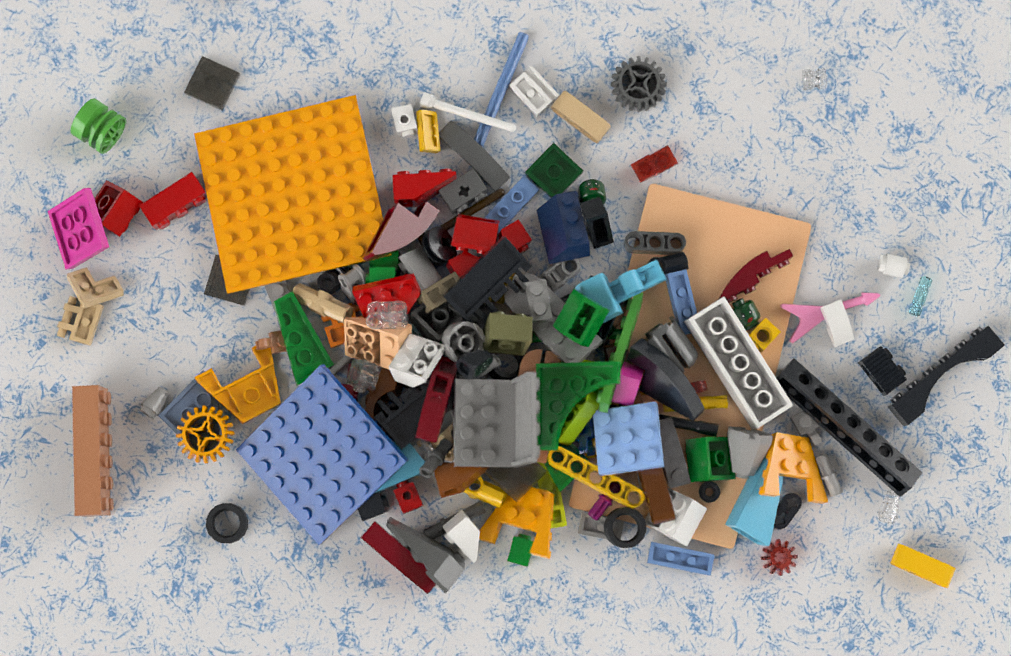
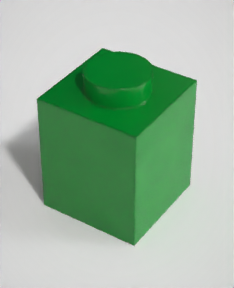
M519 533L518 537H513L507 561L528 567L531 557L530 550L534 542L530 541L531 536Z

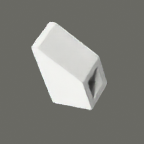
M461 510L442 526L446 531L444 537L451 545L454 543L458 545L459 549L457 551L465 560L469 558L474 563L477 561L480 531L466 513Z

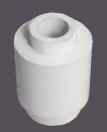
M881 254L877 266V271H881L882 274L898 278L908 275L910 263L907 262V258L892 254Z

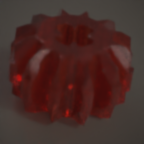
M776 539L775 545L770 542V550L767 548L762 549L764 553H767V556H761L760 558L761 560L768 561L763 567L766 569L771 566L770 574H774L777 570L778 576H782L783 569L786 573H791L788 565L796 567V563L792 562L791 559H797L798 555H791L795 547L792 546L787 549L788 541H784L781 546L780 539ZM776 553L783 554L782 562L775 561Z

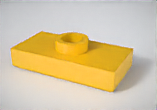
M427 110L416 111L420 152H441L437 112Z

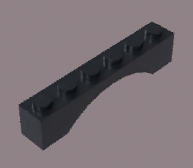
M979 326L970 333L972 337L967 342L963 339L954 347L956 351L951 355L949 353L943 355L938 360L940 362L939 365L935 368L930 366L922 373L924 377L921 380H913L906 386L908 390L904 394L899 392L890 399L892 403L888 406V409L903 426L909 425L925 412L926 402L931 389L946 371L960 363L989 359L1005 346L989 326L984 328Z

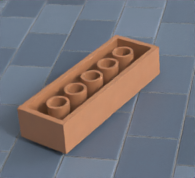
M99 385L72 386L75 516L80 517L111 516V511L114 509L113 498H110V490L113 489V478L110 477L113 459L109 455V447H112V435L109 434L112 416L111 413H108V405L111 404V393L108 392L107 388Z

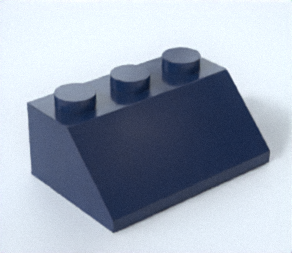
M576 191L556 194L536 210L549 264L590 256L589 239Z

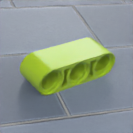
M589 393L571 410L560 433V444H572L599 408V403L596 402L597 393Z

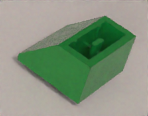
M573 289L553 327L577 344L589 347L610 310Z

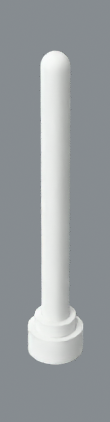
M424 92L421 98L420 108L433 110L436 108L509 132L516 130V126L512 123L438 101L433 94Z

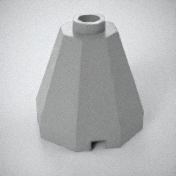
M729 426L727 438L732 472L736 473L738 478L748 479L749 476L755 475L771 446L773 436L770 433L755 429L745 430L746 428Z

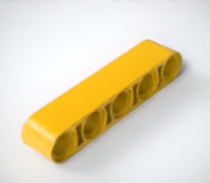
M559 446L558 451H549L547 461L555 469L626 507L637 508L644 502L643 491L613 474L601 476L599 483H593L590 480V474L592 472L598 473V466ZM560 452L563 455V461L560 463L554 462L551 456L552 453ZM579 462L582 466V471L579 473L573 472L571 470V463ZM612 482L619 484V493H612L609 490V484ZM634 492L639 496L637 504L629 501V493Z

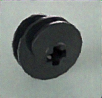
M437 226L424 233L422 237L423 249L434 265H444L456 257L457 250L455 246H451L452 237L447 230Z

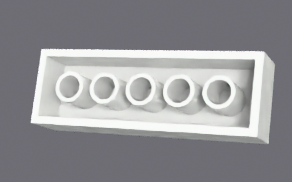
M725 297L718 299L684 321L751 429L761 427L793 406Z

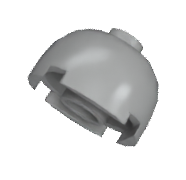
M468 321L455 322L449 325L443 333L441 344L445 345L444 354L454 362L466 352L484 351L482 347L483 342H485V336L477 324Z

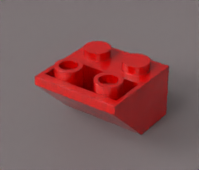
M458 214L451 246H455L456 250L459 251L474 249L479 254H485L497 242L500 221Z

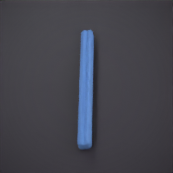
M523 32L518 33L484 115L496 117L529 39L527 34ZM480 123L474 140L479 145L484 146L492 126Z

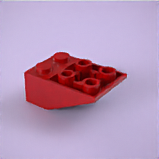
M445 168L440 169L439 172H431V170H419L418 173L410 174L409 171L397 172V175H392L395 205L399 203L405 208L420 206L439 194L438 190L457 179L456 171Z

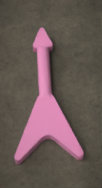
M862 292L861 296L843 301L842 303L845 310L861 304L868 306L880 297V294ZM780 305L784 310L799 317V324L789 339L791 343L796 342L824 320L820 310L823 306Z

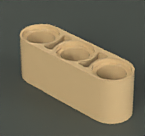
M563 91L551 106V109L558 116L595 143H599L611 127L606 120L566 91Z

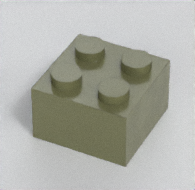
M504 312L490 313L483 327L485 342H483L482 349L487 350L489 353L524 356L532 342L533 317H527L525 314L505 315Z

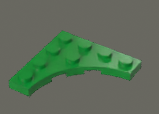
M621 362L536 364V378H539V390L536 391V400H539L540 404L539 413H536V420L540 425L537 445L540 446V451H558L559 437L563 424L571 410L582 398L599 388L620 384Z

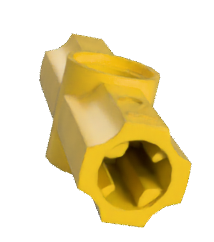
M481 477L472 483L479 484V489L471 490L468 487L463 491L468 497L482 500L497 508H501L508 493L507 490L491 484Z

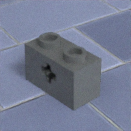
M474 168L438 190L440 197L452 215L455 213L460 214L467 210L469 204L474 201L478 203L486 198L485 194L488 193L487 187ZM461 190L468 191V196L461 195Z

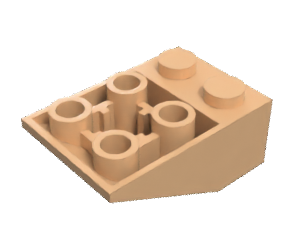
M344 318L345 355L389 369V365L409 334H412V325L395 319Z

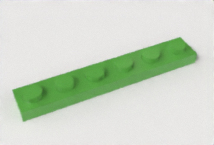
M643 293L628 299L626 306L628 315L622 318L620 328L623 330L621 335L617 334L614 344L617 349L615 353L612 352L609 361L621 362L620 371L643 303ZM616 385L605 386L604 390H599L596 400L599 403V411L608 413Z

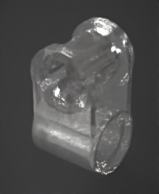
M375 301L367 306L368 316L366 317V324L371 329H402L408 324L407 305L403 301Z

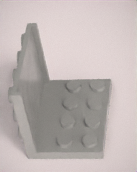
M526 372L512 380H454V467H521L537 462V458L540 456V446L537 445L540 425L536 420V413H539L540 404L539 400H536V391L539 390V378H536V372Z

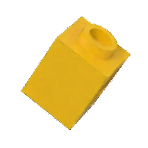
M765 317L749 336L757 349L763 352L781 331ZM757 332H764L767 340L765 342L759 341L757 339Z

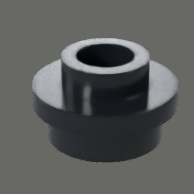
M707 481L699 487V496L704 502H714L720 496V488L715 482ZM707 488H711L713 490V494L711 496L706 495L705 490Z

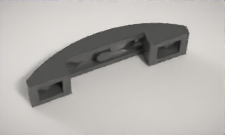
M452 120L439 132V138L474 168L481 176V179L494 191L498 190L510 179V176L493 157Z

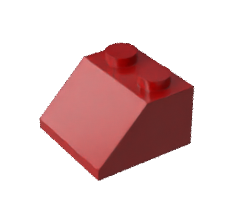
M107 180L95 196V203L103 227L119 237L128 229L130 221L140 210L139 205L143 203L125 189Z

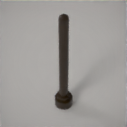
M504 189L496 190L460 214L474 215L505 195ZM457 216L439 227L447 231L455 227ZM424 233L417 238L422 248V237Z

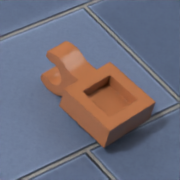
M281 331L268 333L269 338L258 339L255 342L257 350L271 348L272 354L287 352Z

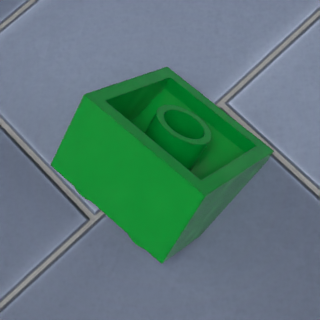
M702 437L685 440L690 482L736 479V473L732 472L727 437Z

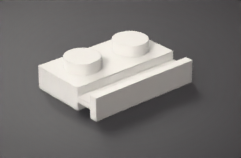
M532 65L509 85V88L536 116H539L559 97V94Z

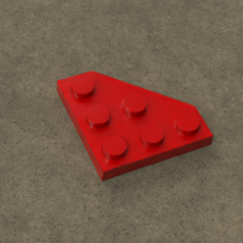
M414 273L353 286L352 293L364 318L395 319L403 322L420 295V287Z

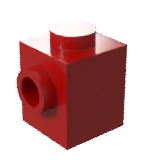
M408 480L396 484L397 489L393 491L403 514L424 506L414 482L409 483Z

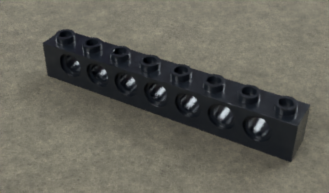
M793 358L782 369L776 379L788 398L892 491L901 497L914 486L923 472L802 364Z

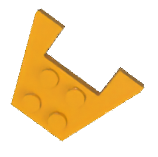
M256 346L252 347L251 350L261 368L224 387L221 386L212 368L195 376V380L237 420L245 424L281 404L271 348L257 350Z
M778 432L771 434L773 436L772 443L766 456L768 464L766 470H763L762 478H764L763 486L759 488V495L779 496V476L806 480L808 502L827 503V495L809 438Z
M514 483L509 489L501 508L496 507L479 530V540L495 544L502 524L536 532V536L530 553L550 559V541H552V533L550 531L551 521H553L554 494L550 491Z

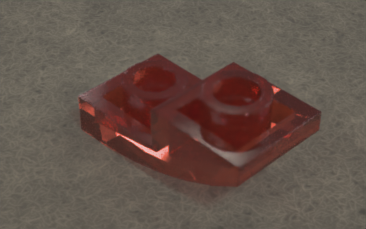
M667 145L655 153L648 154L632 163L631 166L640 183L679 163Z

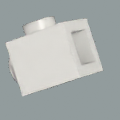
M411 104L391 109L398 137L410 138L414 136V133H418Z

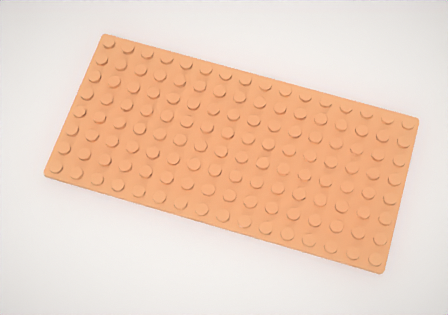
M650 184L638 231L680 233L685 237L686 246L682 252L685 253L688 260L689 269L687 274L697 313L717 301L733 276L753 258L765 251H768L772 258L788 249L791 250L793 257L789 260V265L781 269L776 266L770 269L772 273L763 278H760L758 275L760 283L755 286V291L747 295L744 292L736 295L738 299L743 298L744 301L752 300L761 315L758 320L759 323L766 317L781 331L763 352H760L772 373L776 376L791 314L781 308L780 305L793 304L811 231V224L657 184ZM637 239L635 240L634 247L639 246ZM676 239L670 241L673 248L678 249L681 247L680 241ZM649 240V244L653 248L660 246L659 240ZM632 253L628 271L646 265L651 258L668 255ZM666 281L641 292L643 293V303L628 352L630 347L639 339L643 338L645 340L647 338L645 333L659 323L664 325L671 322L669 317H674ZM626 310L624 316L628 315V310ZM622 319L615 329H622L620 328ZM757 325L749 330H746L748 335L757 327ZM761 331L757 332V339L765 342L767 340L766 334ZM687 334L686 336L697 350L698 358L691 368H684L685 372L683 374L687 377L699 397L727 395L728 408L704 410L694 421L719 424L716 437H727L729 426L746 428L745 430H751L748 422L692 334ZM616 339L610 340L609 344L615 343ZM648 395L641 396L643 403L657 402L659 414L688 419L676 411L664 412L662 403ZM611 401L610 405L619 406L618 403H614ZM593 416L589 421L588 429H594ZM764 425L755 430L762 431ZM675 428L688 470L685 440L715 436ZM597 457L588 458L592 464L598 466ZM637 471L613 474L639 488ZM592 472L590 480L593 483H599L601 476L597 472ZM736 477L733 480L712 481L719 486L720 496L711 503L704 502L699 496V487L704 482H691L671 488L694 499L707 508L691 539L729 549L734 548L738 532L725 525L747 479ZM575 479L569 506L589 512L599 499L598 495H602V493ZM707 488L705 490L706 495L711 496L713 494V490L711 488ZM634 492L629 493V501L637 504L639 496ZM645 496L644 502L639 507L633 508L643 515L644 520L649 513ZM613 500V505L609 506L602 516L607 517L611 511L617 508H625L626 506ZM621 515L616 518L617 520L637 525L635 519L631 516Z

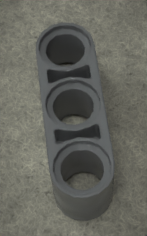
M632 231L627 234L624 240L625 250L633 254L672 255L682 252L686 246V239L680 233ZM636 238L639 241V246H630L628 240ZM674 239L680 241L681 247L678 249L673 248L670 241ZM649 240H659L660 246L653 248L649 244Z

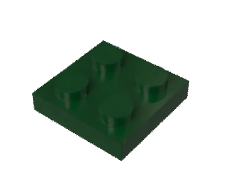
M553 143L525 171V174L552 198L556 194L564 193L580 177L584 170Z

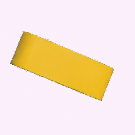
M899 543L890 562L893 566L944 588L949 587L956 569L951 565Z

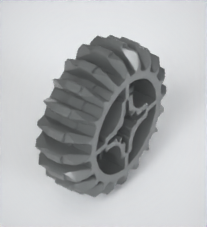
M637 56L636 62L630 57L628 60L629 64L622 61V68L617 66L615 69L618 74L612 75V79L615 80L611 82V87L615 88L612 90V94L618 95L616 102L623 100L621 105L623 108L627 104L630 105L629 111H632L633 107H637V112L641 111V107L648 111L649 104L655 108L657 105L656 101L661 102V95H665L666 90L664 87L667 86V82L662 80L665 79L666 75L663 73L659 74L662 68L657 67L655 69L656 62L653 61L649 64L648 57L645 58L644 62L641 61L640 56ZM635 70H642L647 73L640 75ZM627 74L631 84L624 90L622 79ZM651 79H654L655 91L650 94L647 84ZM635 82H642V87H636ZM639 94L642 99L633 98L631 95Z

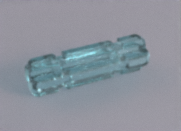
M926 276L920 278V286L916 289L912 301L913 305L909 309L910 315L916 317L921 315L923 309L921 307L925 304L929 292L928 288L932 284L931 278Z

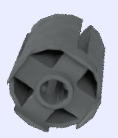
M672 316L669 317L671 322L664 325L659 323L645 333L647 337L645 340L663 352L684 373V368L689 369L695 364L698 353Z

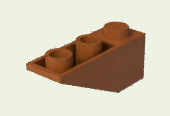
M444 462L434 471L441 498L462 493L490 467H454V462Z

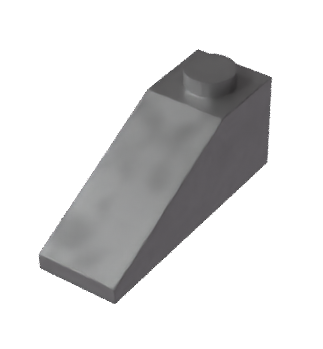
M669 417L659 420L664 467L662 469L666 484L670 489L689 484L691 482L673 419Z

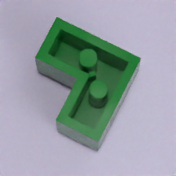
M399 250L392 253L391 256L369 261L370 267L369 273H366V284L401 276V270L398 266L401 263L399 259L401 253Z

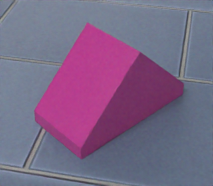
M623 363L620 371V384H616L612 402L624 406L634 404L644 371L642 368L631 363Z

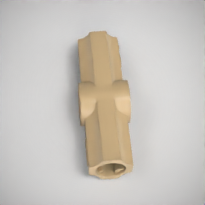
M301 283L292 290L300 304L309 307L311 311L318 315L331 317L341 323H344V318H352L354 308L337 300L325 291H316Z

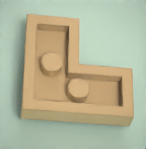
M87 267L67 273V279L84 309L124 296L123 289L116 276L95 282Z

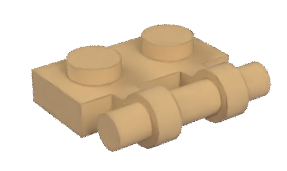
M69 296L68 302L63 307L65 311L62 320L57 325L59 329L56 336L65 338L66 332L71 331L70 340L91 346L104 306L97 304L84 309L81 304L80 307L75 306L78 298ZM77 313L74 325L69 324L72 314Z

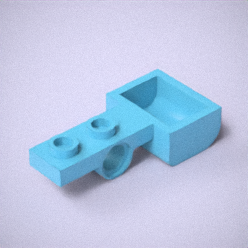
M654 260L638 269L629 270L621 274L618 279L610 283L607 276L600 273L581 282L575 288L610 310L604 320L606 322L623 313L619 303L667 279L659 262Z

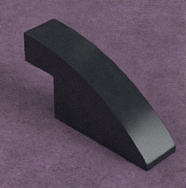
M643 338L630 347L627 361L645 370L639 388L641 392L691 421H694L704 412V406L687 377L663 352Z

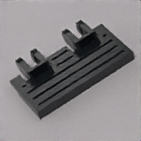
M502 236L442 296L466 321L475 323L478 320L473 315L475 312L486 323L488 316L482 313L479 307L485 303L491 312H498L499 310L488 298L491 297L495 302L498 301L508 291L503 284L504 282L517 294L520 291L519 287L509 277L515 273L522 283L529 282L519 268L521 267L527 272L532 265L505 236Z
M422 383L417 386L418 389L415 386L405 391L400 396L405 402L404 405L391 391L387 393L388 399L398 409L394 413H392L384 401L379 400L376 402L383 413H378L374 419L401 451L416 439L418 424L429 384L425 386ZM454 385L448 401L446 414L454 408Z

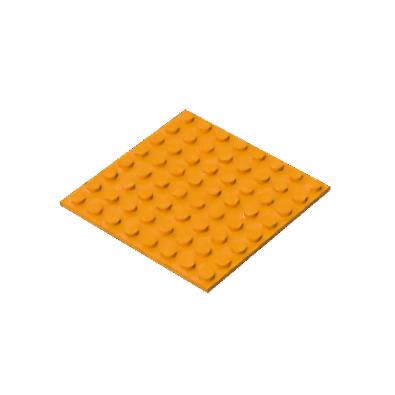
M356 95L194 133L227 294L365 262L363 256L383 220Z

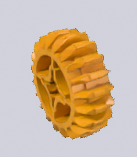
M205 405L202 406V412L195 407V415L188 411L186 414L189 419L187 420L183 417L180 419L185 425L184 427L177 426V429L182 430V433L176 434V437L183 438L177 444L178 446L185 445L181 452L183 454L189 452L188 459H192L196 455L195 462L200 463L202 457L206 464L209 463V457H211L213 462H216V454L221 458L225 456L222 449L230 451L226 443H234V440L228 439V435H235L234 431H228L229 428L233 427V423L225 424L229 416L225 415L221 418L223 411L218 410L215 414V407L213 406L210 407L209 412ZM207 417L201 427H192L197 420ZM213 419L220 424L222 435L215 434L213 431ZM208 429L207 432L210 433V435L215 436L214 438L210 436L205 437L203 440L201 434H198L196 432L198 431L202 433L206 432V430ZM189 434L197 437L198 450L192 446ZM211 441H219V444L213 450L204 452Z

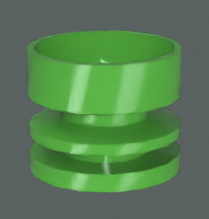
M92 98L78 111L70 131L73 136L84 143L88 141L90 147L96 148V151L104 154L121 137L125 129L126 118L117 114L114 110L108 111V106L96 98Z

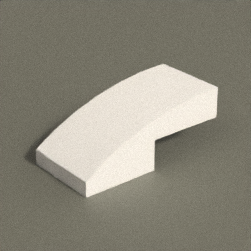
M841 299L820 308L828 328L826 329L834 348L854 340L850 321Z

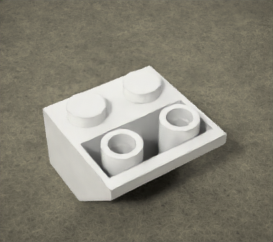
M409 334L389 365L395 381L411 387L426 382L443 355L445 345Z
M668 488L675 512V520L653 525L648 513L645 522L647 526L687 546L707 508L694 499Z

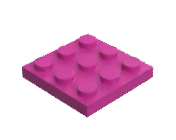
M83 188L48 211L66 270L79 266L109 248L91 188Z

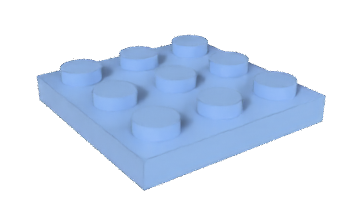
M657 402L610 408L608 413L597 410L594 413V432L598 474L600 476L664 467Z

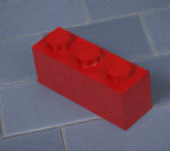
M190 172L139 205L152 227L156 230H162L171 224V220L176 217L181 218L185 216L193 206L198 207L206 201L207 194L194 173Z

